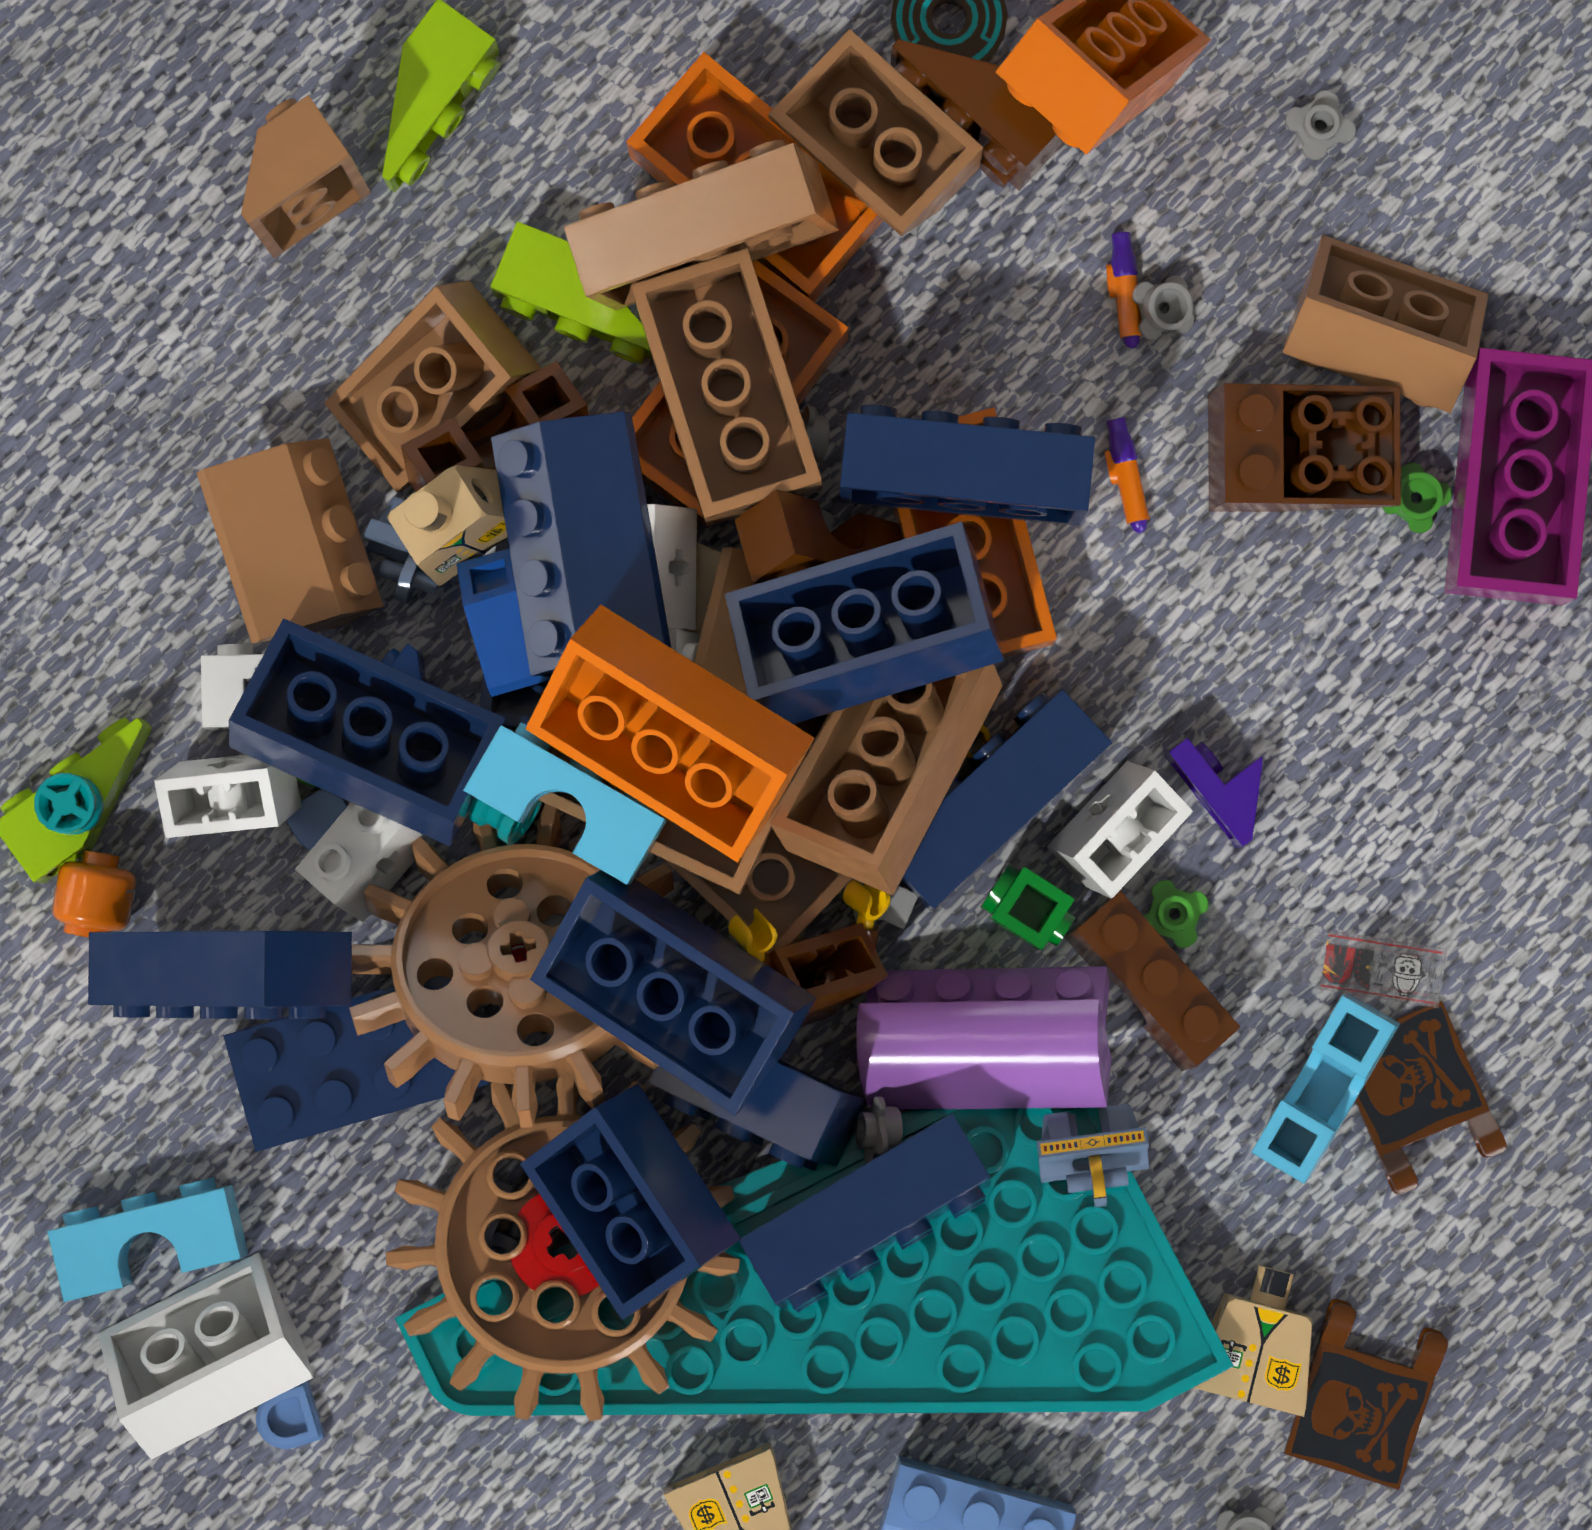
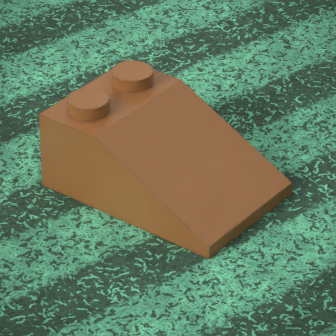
M470 280L435 286L324 404L398 493L411 485L405 468L401 449L402 444L452 417L463 432H470L483 427L504 408L506 404L505 388L542 368Z

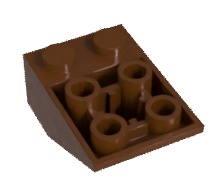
M900 39L892 45L891 66L983 146L979 167L998 186L1004 188L1010 182L1020 191L1064 144L1055 134L1051 122L1034 107L1026 106L1012 96L1008 90L1007 83L995 73L1000 65Z
M1222 384L1208 394L1209 512H1287L1400 506V386Z

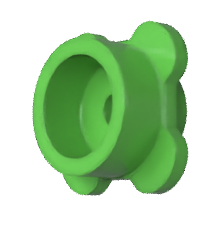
M1408 463L1401 468V505L1382 507V509L1387 514H1397L1407 521L1408 527L1412 532L1418 534L1425 533L1433 526L1432 517L1441 506H1445L1451 501L1452 492L1447 483L1439 482L1434 476L1425 473L1420 464ZM1412 493H1419L1421 495L1420 503L1415 504L1411 501Z
M1169 880L1157 882L1151 889L1154 899L1149 913L1143 915L1144 918L1160 935L1173 939L1176 946L1186 948L1193 945L1198 937L1195 928L1199 916L1208 909L1206 896L1199 891L1187 893L1176 889ZM1172 908H1176L1180 912V916L1176 920L1169 917V911Z

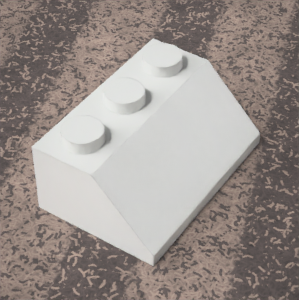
M259 1252L98 1333L119 1421L151 1460L314 1378L300 1334Z

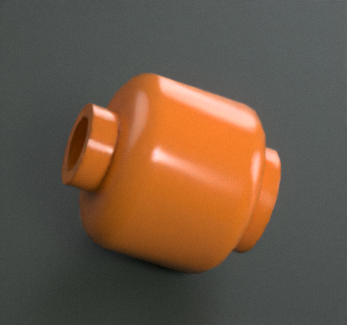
M84 850L82 861H68L60 866L52 914L58 921L65 923L64 933L89 937V932L120 931L128 926L137 881L133 873L118 868L120 856Z

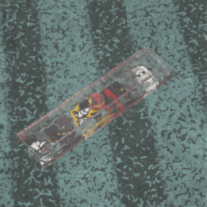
M1209 912L1200 971L1438 1008L1447 949Z

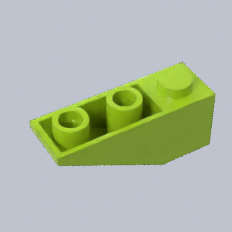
M442 0L435 1L402 47L382 173L387 187L395 193L403 182L411 186L420 178L430 162V156L425 154L438 135L446 139L456 130L465 115V109L461 107V104L473 88L482 92L494 79L501 64L496 60L500 53L496 39Z
M517 221L490 286L494 296L502 299L499 308L508 314L526 321H532L535 313L557 321L554 328L556 332L582 343H587L590 335L612 343L609 350L610 353L635 364L642 365L645 356L653 359L642 323L628 307L614 310L585 296L569 242Z
M127 717L117 720L97 736L101 743L98 747L83 758L76 752L60 761L49 771L50 776L59 773L79 775L90 779L99 788L103 796L104 810L100 821L91 830L79 835H67L47 829L39 821L35 813L34 798L36 792L33 793L30 788L20 791L0 807L4 813V816L0 818V837L33 883H47L58 874L60 866L65 862L77 861L83 856L84 850L90 851L93 849L152 730L147 721L136 718L130 722ZM79 791L78 794L76 795V798H77V800H78V806H80V801H79V798H78V795L80 794V791Z

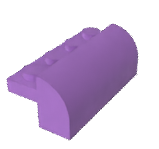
M1107 966L886 970L888 977L869 989L865 1003H859L857 1058L861 1085L868 1106L873 1104L874 1097H883L886 1106H895L898 1109L1107 1107L1112 1059L1105 1030L1110 984Z

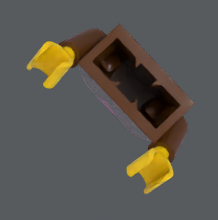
M857 880L850 881L843 893V901L859 913L857 921L851 922L849 927L776 948L769 954H766V952L776 942L777 931L757 908L754 909V920L749 927L738 915L730 920L728 926L729 933L746 952L817 997L800 1027L832 1016L888 977L876 952L880 927L874 924V922L888 909L891 898L888 893L867 884L863 886Z

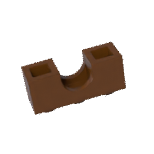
M555 361L505 388L506 404L504 408L485 426L470 432H463L452 417L402 444L401 449L408 481L417 492L445 470L455 465L496 470L491 437L539 421L588 416L587 403L559 363Z
M775 490L734 519L750 577L754 584L903 540L899 523L863 513L856 514L830 532L824 521L819 501L781 490Z
M1121 890L1113 898L1108 897L1064 936L1090 967L1107 966L1109 980L1129 996L1145 1017L1147 1023L1142 1027L1181 1071L1199 1066L1241 1027Z

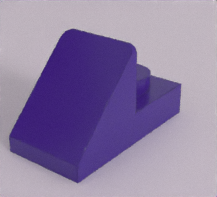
M1187 737L1164 754L1167 761L1236 849L1248 844L1253 839L1263 757L1260 756L1254 759L1223 783L1217 776L1223 770V767L1213 752L1202 741L1194 746Z

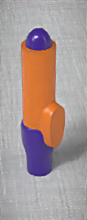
M1118 232L1111 234L1112 257L1111 263L1106 264L1108 293L1110 298H1116L1120 339H1123L1124 344L1128 348L1133 349L1138 346L1140 337H1142L1138 328L1141 322L1139 305L1132 298L1133 290L1138 284V266L1132 248L1131 233Z
M1125 417L1106 421L1109 432V450L1105 451L1108 473L1111 483L1119 487L1126 523L1130 524L1136 533H1142L1145 531L1147 520L1150 517L1137 464L1138 456L1134 442L1128 432Z

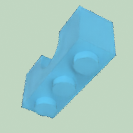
M520 722L515 733L501 725L463 791L520 823L524 822L533 805L544 795L553 792H565L573 795L581 803L586 816L584 833L573 854L621 882L630 885L667 820L655 814L656 811L626 792L622 795L601 783L602 777L575 760L571 759L568 764L547 752L550 745L525 729L527 725Z
M1349 993L1342 995L1312 1046L1313 1050L1298 1078L1285 1098L1279 1103L1251 1153L1305 1184L1315 1172L1401 1023Z
M215 1177L180 1185L181 1197L163 1202L158 1201L155 1191L121 1200L122 1212L100 1217L98 1206L62 1214L65 1226L47 1232L63 1301L67 1302L123 1288L133 1283L128 1264V1253L136 1237L145 1232L160 1234L172 1243L177 1252L181 1273L241 1259L248 1255L233 1185L217 1188Z

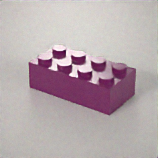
M1488 348L1478 349L1477 358L1464 384L1444 593L1560 606L1577 599L1592 449V359Z

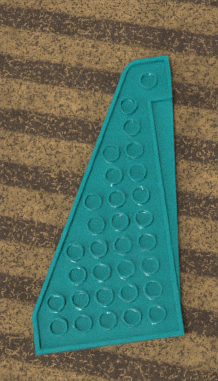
M1098 1108L911 1109L901 1113L903 1124L902 1142L953 1113L991 1177L990 1186L983 1190L986 1195L984 1203L957 1219H954L950 1210L930 1221L934 1231L932 1234L904 1250L901 1249L896 1241L876 1254L881 1264L852 1281H849L845 1273H842L824 1284L829 1293L826 1297L800 1312L794 1310L791 1304L783 1309L775 1305L738 1241L724 1251L740 1259L738 1273L718 1277L706 1272L695 1271L687 1277L679 1298L683 1306L705 1315L718 1329L713 1340L708 1342L692 1338L680 1326L666 1321L657 1333L646 1342L647 1350L665 1370L669 1383L668 1389L658 1395L643 1383L634 1363L627 1357L598 1369L597 1377L605 1399L603 1415L1147 1412L1234 1367L1132 1171L1127 1172L1129 1185L1106 1188L1107 1206L1094 1207L1092 1190L1068 1193L1066 1180L1041 1183L1037 1141H1042L1043 1117L1046 1114L1069 1112L1075 1114L1078 1136L1101 1133ZM853 1132L837 1167L818 1163L816 1170L813 1171L803 1166L802 1168L796 1167L781 1160L720 1184L718 1186H731L735 1197L733 1201L721 1209L740 1238L867 1164L864 1149L858 1148L855 1132ZM572 1243L549 1252L553 1258L559 1254H564L569 1260L577 1255ZM500 1280L486 1282L479 1289L477 1295L479 1308L489 1315L504 1313L508 1310L513 1300L511 1288ZM550 1288L540 1296L537 1305L538 1312L548 1322H562L573 1311V1298L562 1288ZM444 1293L395 1317L430 1393L439 1403L463 1415L515 1416L514 1397L521 1383L522 1367L516 1366L497 1355H493L483 1366L477 1380L465 1389L459 1391L450 1384L456 1364L471 1351L476 1342V1339L466 1330L457 1317L450 1318L441 1323L428 1334L409 1336L404 1324L418 1310L440 1302L445 1297ZM608 1298L601 1302L598 1309L599 1320L606 1328L611 1330L626 1328L634 1318L633 1313L622 1320ZM544 1373L539 1386L538 1405L531 1416H585L586 1414L580 1404L581 1387L576 1373Z

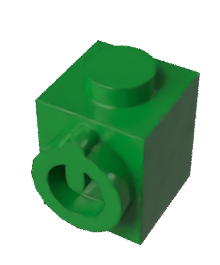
M1009 863L980 906L990 913L988 919L1036 950H1043L1047 942L1057 947L1076 917L1068 912L1075 900L1074 898L1028 868L1021 867L1017 869Z

